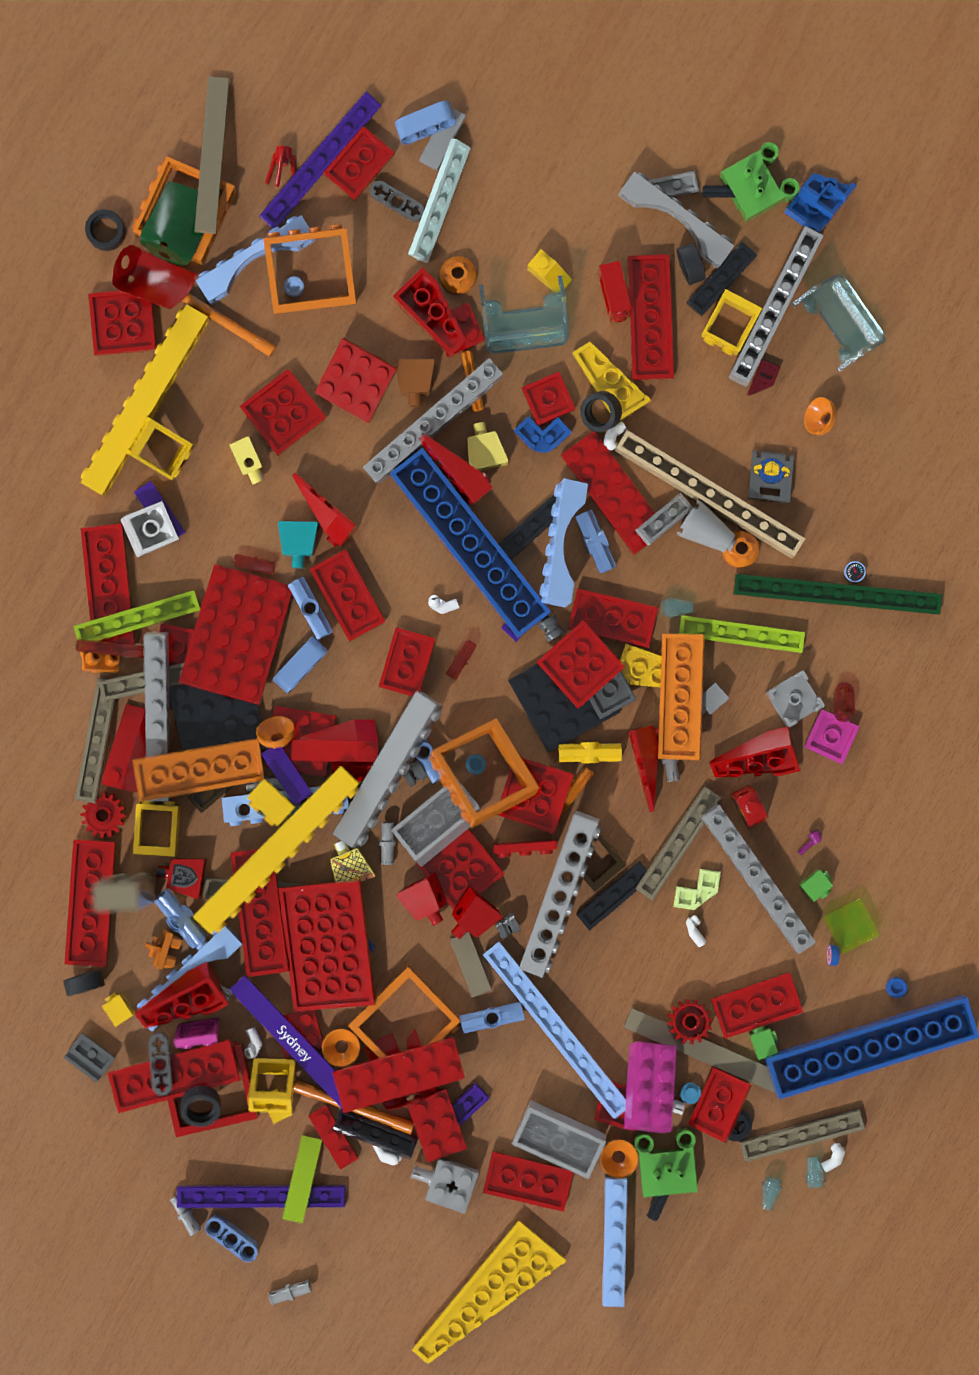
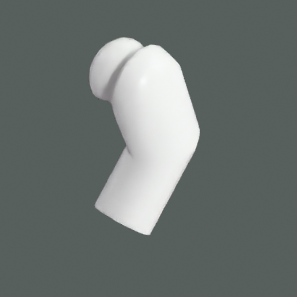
M622 421L614 428L606 431L603 442L608 450H614L618 446V443L615 441L617 436L627 430Z
M432 595L429 598L431 609L440 614H445L459 608L456 599L445 602L437 595Z
M693 915L686 921L689 936L696 945L702 947L706 943V939L696 928V926L701 924V921L696 915Z
M255 1026L246 1030L250 1042L244 1054L248 1059L257 1057L263 1045Z
M835 1143L831 1146L833 1152L831 1158L821 1163L826 1173L841 1165L845 1149L840 1143Z
M372 1145L382 1162L397 1165L402 1160V1156Z

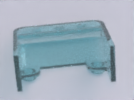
M840 274L816 284L792 303L793 307L803 303L808 313H820L842 345L839 348L838 356L841 362L844 363L837 368L838 372L851 366L886 340L884 333L849 282Z
M562 275L558 276L559 292L546 295L543 299V307L503 312L502 305L498 301H485L484 287L479 285L485 342L489 352L497 354L555 347L567 342L566 296Z

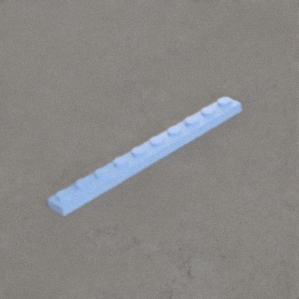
M500 941L496 943L483 956L614 1119L625 1111V1097L525 972L519 969L520 966Z

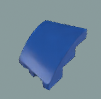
M813 173L802 185L798 195L788 205L784 213L803 227L806 226L821 233L857 185L854 183L850 185L837 182L838 179L826 178L823 175Z

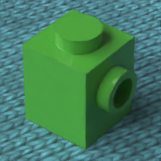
M816 869L798 884L813 902L820 897L823 899L831 893L830 888L833 887L830 882L832 880L831 876L825 870L821 871L819 869Z
M762 1026L753 1029L748 1034L758 1060L778 1054L775 1044L779 1042L775 1031L771 1032L768 1027L764 1028Z

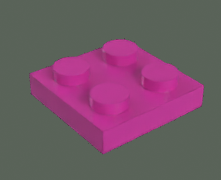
M821 709L804 747L839 764H843L860 726Z
M219 1018L179 1023L174 1039L175 1047L187 1049L194 1045L202 1044L207 1046L217 1042L220 1030Z

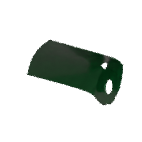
M168 181L142 229L139 239L141 244L154 256L178 266L190 263L203 236V233L195 232L198 191L188 186ZM160 242H166L167 247L160 245ZM158 251L166 253L170 258L161 256Z

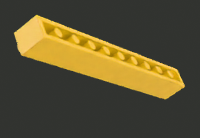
M187 304L184 308L181 307L176 315L177 321L174 326L171 325L167 329L165 341L163 344L160 343L155 350V358L147 363L144 369L146 373L142 379L139 378L135 383L133 395L127 397L123 404L124 410L121 415L118 414L113 420L112 425L114 427L111 432H107L104 435L102 447L100 450L97 449L91 458L92 464L89 468L86 467L81 474L82 480L80 483L104 497L108 494L130 457L125 452L146 417L153 418L210 322L208 316Z
M341 766L224 884L193 918L210 934L214 931L219 933L227 925L224 921L229 916L234 918L242 910L239 906L244 901L249 903L256 895L254 891L259 886L263 888L271 880L268 876L273 871L278 873L286 865L283 861L288 856L292 859L300 851L298 846L303 841L307 844L315 836L313 831L318 826L322 828L330 820L328 815L332 811L337 813L344 806L342 801L347 796L351 799L359 791L357 786L360 783Z

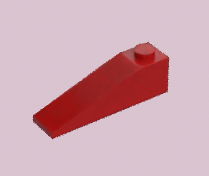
M422 267L393 295V301L452 356L466 340L437 281Z
M422 435L418 438L431 458L436 462H440V471L452 479L451 485L467 505L475 503L493 488L490 485L492 481L486 473L482 474L478 469L427 435Z
M294 472L292 477L324 532L328 535L326 540L334 547L339 545L342 548L358 528Z
M126 704L101 784L138 793L133 759L146 757L145 708Z
M352 719L291 740V761L375 762L378 757V738L374 719Z
M651 725L628 731L649 812L655 811L659 730L658 728L654 729V726Z
M788 726L767 731L709 761L715 777H740L743 774H754V777H759L761 773H773V776H783L801 771Z
M205 962L187 971L135 1011L134 1014L144 1028H150L170 1023L171 1020L184 1017L185 1020L190 1019L191 1015L203 1013V1015H208L229 1005V1002L216 974L208 963Z

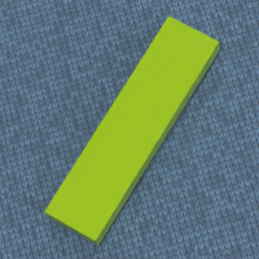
M303 1135L301 1137L282 1219L303 1224L322 1143L321 1139Z

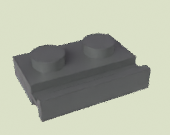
M85 1033L79 1036L64 1056L68 1062L96 1083L116 1058Z

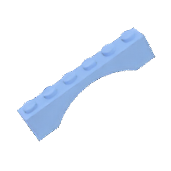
M302 215L299 217L293 216L286 221V225L281 228L276 227L269 233L280 232V235H287L288 230L300 229L301 233L309 232V226ZM262 238L254 240L251 243L252 246L246 250L242 248L233 254L234 257L228 261L226 259L220 261L212 271L206 270L198 276L199 279L196 282L211 305L229 295L232 284L245 266L265 254ZM316 239L271 244L272 252L284 250L300 251L315 242Z
M564 478L555 486L554 496H556V503L553 504L551 516L554 517L553 524H550L548 535L551 538L545 552L548 559L543 567L545 580L540 588L541 603L566 607L571 604L574 582L565 564L563 553L564 537L571 518L585 504L587 483Z
M228 925L219 933L214 931L212 933L214 937L209 942L204 940L196 948L198 952L193 957L190 954L181 962L184 966L179 971L174 969L166 977L168 981L163 986L161 983L151 991L153 996L149 1000L144 998L136 1007L138 1009L187 971L205 962L229 958L242 945V939ZM158 1026L150 1027L149 1029L153 1031Z
M605 1175L602 1304L608 1307H624L626 1177L614 1178Z

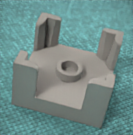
M804 670L799 671L765 692L784 725L788 726V728L825 706L821 698L816 696L808 683V677Z

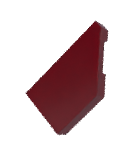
M761 359L747 395L751 396L772 387L781 366Z

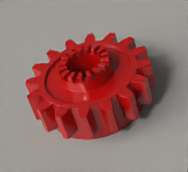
M103 792L101 798L98 794L97 804L89 803V805H82L86 811L80 813V816L85 817V820L81 823L88 825L86 831L93 830L92 836H97L100 833V837L105 838L107 833L109 837H112L113 831L119 833V826L126 824L122 821L123 818L127 817L126 814H123L126 806L120 805L121 799L114 800V794L107 797V792ZM102 809L106 810L109 815L105 821L99 817Z
M686 999L685 1004L678 1001V1008L675 1006L671 1007L674 1013L667 1014L671 1021L667 1022L666 1025H672L669 1033H676L675 1040L682 1038V1044L689 1040L690 1045H694L695 1039L698 1043H701L702 1036L708 1037L706 1031L712 1030L709 1022H712L713 1019L708 1018L711 1011L704 1010L705 1004L699 1006L698 1000H694L692 1004L690 999ZM688 1016L693 1017L695 1021L691 1028L685 1025V1019Z

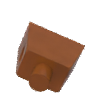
M395 359V366L398 368L397 377L400 394L409 395V407H421V395H430L435 360Z

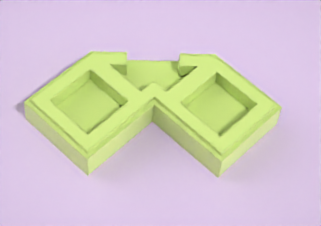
M699 869L697 889L676 886L673 907L691 910L698 908L702 903L718 893L721 872Z

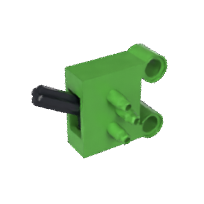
M768 142L762 145L759 151L723 170L720 174V179L724 185H704L702 196L704 198H732L747 223L778 204L793 200L799 191V184L795 179L788 178L778 188L766 166H770L775 162L779 150L776 144ZM769 150L773 153V157L767 158L763 152ZM785 186H790V187H792L793 190H794V193H792V194L786 193V192L784 191V187H785Z
M687 1127L678 1129L675 1134L679 1148L652 1150L654 1147L653 1139L645 1131L638 1132L634 1137V1144L638 1150L643 1197L655 1196L647 1213V1217L653 1221L659 1219L669 1195L698 1192L693 1150L696 1139L691 1129ZM685 1133L691 1135L689 1142H680L681 1135ZM641 1138L649 1139V1144L646 1147L638 1145Z

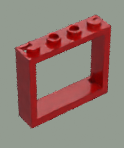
M231 1041L233 1052L237 1055L249 1108L248 1097L251 1075L247 1058L244 1054L243 1042ZM175 1098L167 1100L176 1138L258 1119L260 1116L259 1112L249 1111L248 1109L219 1116L213 1124L205 1127H196L190 1124L181 1125Z

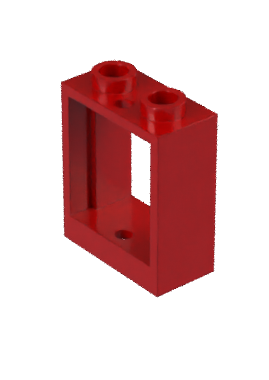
M620 260L599 265L598 278L609 322L615 321V323L626 321V317L630 316L632 308Z

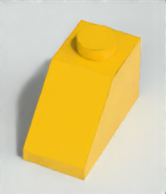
M542 249L527 266V270L558 296L572 281L562 267Z

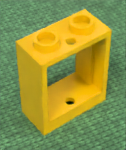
M725 289L701 334V337L704 338L703 341L711 346L718 345L724 353L730 356L733 354L737 356L762 308ZM724 303L751 317L736 346L709 332Z
M146 417L125 453L172 480L173 477L176 478L182 468L180 465L184 459L186 460L190 456L193 444L151 418ZM154 429L181 444L166 470L139 455Z
M143 801L136 804L133 854L177 856L181 806H175L174 801H163V805L155 804V801ZM143 809L172 811L170 847L141 845Z
M254 1058L248 1097L249 1111L292 1113L296 1060ZM258 1075H288L286 1093L256 1092Z

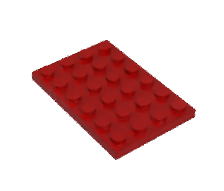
M214 564L179 683L260 705L292 597L288 584Z
M361 880L278 888L294 1011L375 1005L376 998Z

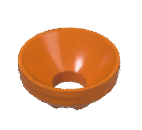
M455 256L444 262L441 266L439 277L445 290L453 294H464L475 285L477 272L470 260L465 257ZM456 267L464 270L463 277L459 279L452 276V270Z
M818 397L810 402L804 415V425L807 431L814 435L828 433L837 421L835 404L823 397ZM830 413V421L825 424V417Z
M734 531L735 537L733 539L736 540V543L730 551L726 549L724 553L722 552V556L733 567H748L758 557V541L747 531ZM744 542L747 544L748 550L745 554H739L736 551L737 543Z
M282 716L264 720L256 730L259 742L273 749L286 746L293 738L295 732L293 722ZM277 737H282V738H283V739L278 740V741H272L273 739H275V738H277Z
M347 1029L331 1031L325 1037L322 1044L324 1058L328 1063L336 1067L351 1065L357 1059L360 1052L358 1038ZM340 1040L346 1041L348 1044L347 1051H337L336 1043Z
M621 1139L612 1140L601 1151V1166L609 1176L625 1178L632 1174L637 1167V1151L628 1141ZM615 1151H622L625 1158L622 1162L618 1163L612 1159Z

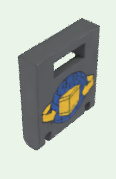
M752 450L747 500L789 504L794 454H789L788 461H785V453L761 451L760 458H757V450ZM760 487L780 489L778 496L759 494Z

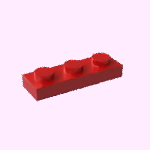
M327 1104L308 1115L340 1170L359 1158L345 1134L333 1130L336 1119Z

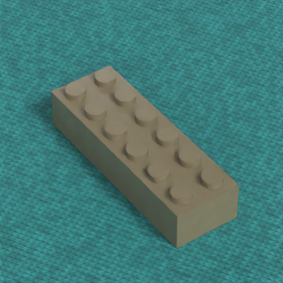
M151 872L138 873L130 876V873H118L114 876L100 879V883L94 884V911L138 910L154 903L157 896L156 876H151Z

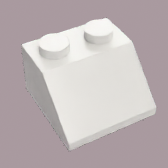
M162 501L120 519L137 558L179 540Z

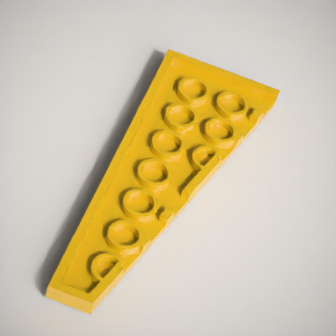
M518 1220L416 1343L412 1351L429 1364L457 1341L462 1340L468 1333L482 1325L484 1321L497 1314L526 1290L531 1289L537 1282L550 1275L560 1265H563L566 1262V1258L523 1222Z

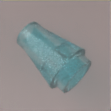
M668 597L662 600V615L671 618L692 614L693 603L692 601Z
M819 1157L807 1158L805 1183H807L808 1188L825 1187L824 1182L826 1179Z
M766 1177L765 1181L762 1182L761 1207L765 1210H773L782 1190V1182L779 1179Z

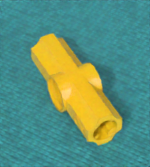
M584 742L581 744L559 745V762L600 763V761H622L621 743L599 744V742Z

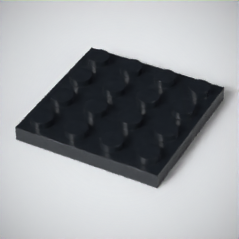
M539 664L508 680L548 753L558 748L559 745L567 743L620 713L618 709L599 719L590 700L578 709Z
M184 684L170 687V702L183 751L257 738L256 730L262 722L258 705ZM259 742L260 751L268 749V747Z

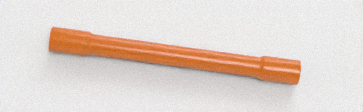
M190 293L182 300L249 342L267 356L271 357L274 353L275 345L250 332Z
M300 1080L296 1081L294 1092L340 1107L324 1090ZM368 1106L351 1111L408 1134H411L414 1126L412 1121Z

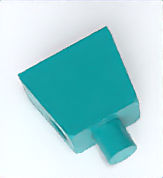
M278 521L282 554L284 556H292L291 568L303 569L304 557H313L319 523Z

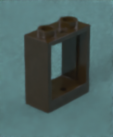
M580 832L578 834L580 836L579 841L585 842L588 839L585 833ZM600 834L597 840L616 862L594 881L586 873L582 877L594 892L626 866Z

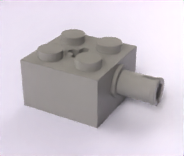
M442 1157L438 1159L435 1170L432 1171L414 1165L410 1178L428 1183L426 1201L465 1214L479 1169ZM451 1181H455L453 1189L449 1188Z

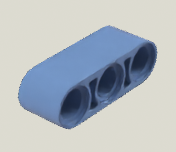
M441 101L398 119L395 122L400 142L402 144H411L455 125L456 119L451 103L449 101Z
M312 636L272 680L284 692L289 694L324 657L328 649Z
M214 1214L208 1219L205 1231L210 1237L245 1262H251L256 1259L260 1248L256 1240L220 1214ZM211 1222H219L221 1229L214 1230L210 1225ZM235 1234L238 1241L230 1242L227 1235ZM244 1247H252L255 1251L254 1254H246Z

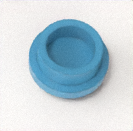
M473 754L466 760V768L471 774H481L486 769V760L479 754Z
M695 1083L684 1084L680 1090L681 1099L688 1104L696 1103L701 1096V1090Z

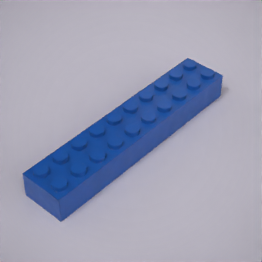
M423 448L390 473L392 479L517 639L551 613L548 607L541 603V598Z
M959 995L778 1051V1054L764 1059L775 1094L780 1100L979 1038V1033L968 998L964 995Z

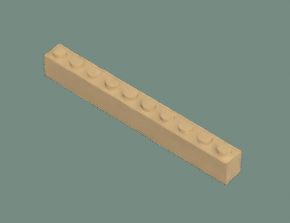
M628 430L616 447L615 451L694 500H701L709 509L790 558L796 555L805 540L804 537Z

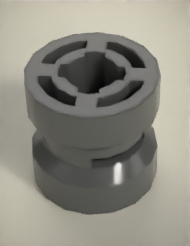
M556 615L538 624L540 630L545 631L547 642L565 633L563 627L557 624L558 618Z
M417 759L412 762L408 772L403 777L408 785L412 787L418 780H424L428 775Z
M513 912L495 923L502 939L509 937L511 933L521 931Z

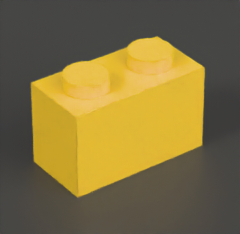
M263 779L247 797L250 800L248 804L256 812L261 810L265 814L264 819L272 826L274 824L280 826L296 808L267 779Z

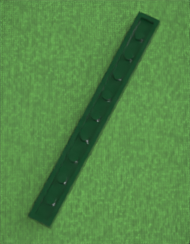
M735 574L733 595L933 615H940L942 594L743 574Z

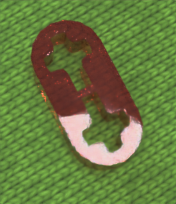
M847 682L838 684L833 692L834 716L840 722L849 721L855 713L854 688ZM842 689H844V692H845V693H848V694L845 696V698H844V696H843V693L840 692ZM844 705H845V712H848V714H847L846 716L844 715V712L841 711V709L844 707Z

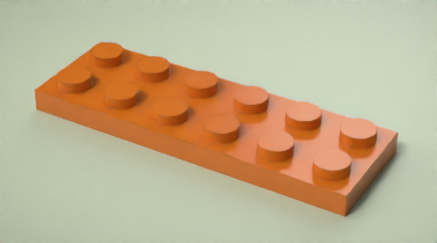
M662 634L658 759L701 760L704 634Z
M257 738L133 759L140 802L262 781L264 779L259 740Z

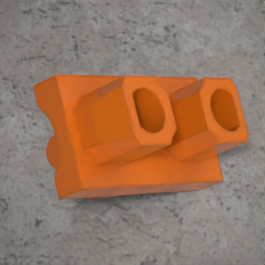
M82 649L80 651L82 671H91L92 673H117L119 671L118 663L120 658L118 651Z
M163 929L161 938L154 936L152 943L146 942L145 947L150 949L148 957L154 958L153 965L156 966V969L163 970V967L174 968L176 957L167 953L169 947L179 949L182 942L180 937L166 929Z

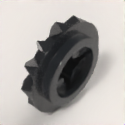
M741 1109L737 1121H743L738 1125L739 1132L733 1128L728 1139L730 1141H741L751 1132V1117L743 1109Z

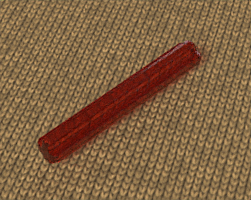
M78 639L75 643L77 652L144 659V646Z

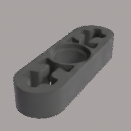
M376 181L371 185L370 193L375 201L411 222L421 221L424 213V207L421 203L383 181ZM383 187V192L389 195L388 202L385 201V195H376L375 188L380 189ZM396 196L403 199V204L400 207H395L391 203L392 199ZM407 202H410L408 204L409 208L413 210L416 207L419 208L420 215L411 216L412 212L406 208Z
M156 1033L149 1040L152 1087L156 1094L166 1095L173 1087L169 1039L163 1033ZM157 1037H160V1041H164V1044L161 1046V1052L165 1051L166 1055L158 1054L154 1056V1053L158 1052V1046L153 1043L157 1040ZM163 1058L166 1061L167 1066L164 1070L156 1068V1059ZM167 1072L168 1076L164 1075L163 1080L164 1083H168V1086L163 1091L161 1087L157 1086L161 1082V1076L156 1077V1074Z

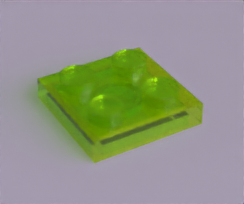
M861 898L823 916L842 955L880 936Z

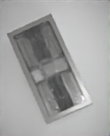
M457 779L476 813L482 811L481 807ZM443 787L391 830L421 867L471 827L465 819L463 820L461 816L462 811L459 806L454 805L452 802L451 793L448 788Z
M530 1100L513 1136L512 1145L589 1179L606 1143V1134Z

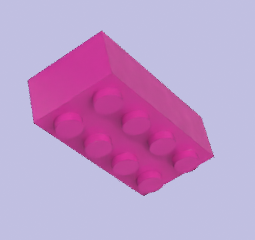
M634 1042L629 1045L624 1129L659 1133L672 1131L676 1046Z

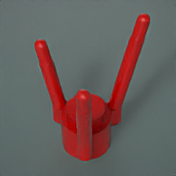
M276 146V152L273 153L272 162L265 180L266 185L270 182L276 164L278 165L276 187H279L283 166H288L290 163L292 177L296 174L295 155H292L291 147Z

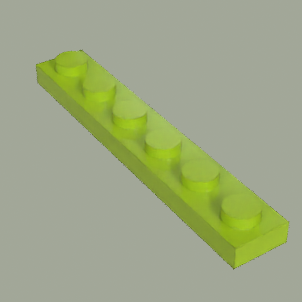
M193 590L73 626L80 647L200 611V607Z
M683 615L681 616L679 634H704L705 640L796 653L803 652L805 632Z

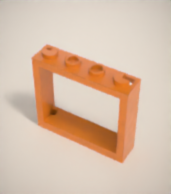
M166 156L165 160L158 166L157 172L159 174L156 180L153 179L149 186L150 194L148 198H145L141 204L140 209L142 212L139 218L136 217L134 220L133 233L140 238L142 229L156 206L172 169L198 181L200 170ZM222 180L220 181V190L223 192L218 204L216 234L204 233L197 251L191 259L201 265H204L237 192L234 185ZM160 242V245L167 247L166 242Z
M342 224L329 225L330 229L321 230V227L309 228V232L301 233L300 229L288 230L287 235H280V232L267 233L268 237H264L263 241L274 314L356 304L346 227L342 228ZM341 236L349 295L279 303L271 244Z
M497 718L432 750L429 760L432 763V768L438 771L444 788H448L451 793L452 802L454 805L459 806L462 811L461 816L463 820L465 819L471 828L536 795L539 789ZM489 733L523 789L476 813L443 755Z
M409 965L376 997L375 1005L367 1006L348 1025L379 1058L387 1055L359 1026L408 978L451 1020L428 1044L444 1040L448 1033L452 1035L460 1027L458 1024L461 1021L460 1018Z

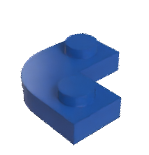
M529 416L513 430L531 450L539 453L554 450L572 434L558 417L543 431Z

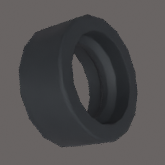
M102 209L95 211L89 216L85 224V233L94 247L102 251H111L122 245L126 236V228L117 213ZM107 218L116 223L118 231L112 241L101 242L94 236V226L100 219Z
M690 243L677 248L678 261L687 283L692 285L705 280V270L695 245Z
M599 391L587 396L583 400L580 407V416L588 429L594 432H604L614 428L619 423L622 416V407L614 394L608 391ZM603 400L609 406L610 419L607 423H599L592 414L594 401Z
M101 969L63 980L67 996L77 995L105 986Z
M204 1085L189 1088L181 1098V1116L185 1122L192 1126L205 1127L211 1125L221 1114L220 1096L211 1087ZM196 1100H207L213 1104V1108L209 1111L198 1113L189 1109L188 1105Z

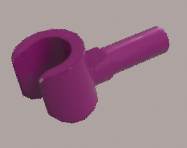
M818 830L808 834L811 841L807 842L798 851L800 855L821 841L822 836Z

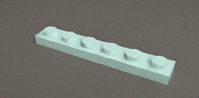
M457 139L450 140L408 253L424 263H428L470 151L469 146Z

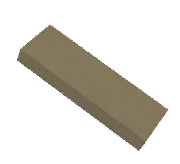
M467 932L461 939H458L456 936L450 938L449 940L472 998L492 990L470 933Z

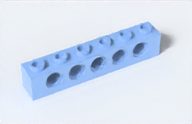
M312 787L309 789L312 792V794H314L320 787ZM280 791L288 800L292 802L286 791ZM249 795L222 798L224 823L230 822V826L242 825L244 820H250L251 824L262 823L265 814L261 810L256 812L248 804L250 802L247 799ZM348 796L342 801L344 806L337 813L333 811V814L346 812L345 809H348L350 805ZM242 804H247L250 807V813L247 816L240 813V806ZM298 804L290 815H293L302 804Z

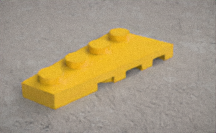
M591 342L572 352L595 391H608L619 400L622 407L620 421L651 402V399L642 393ZM602 400V402L604 403L605 407L607 408V410H608L609 413H610L609 406L605 403V401Z
M625 644L620 662L625 666L621 672L628 684L660 688L662 656Z

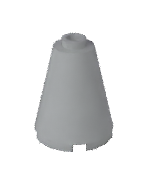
M698 500L696 504L699 507L692 508L680 527L683 529V532L678 531L676 535L723 553L726 549L730 551L736 543V540L733 539L735 534L701 500Z

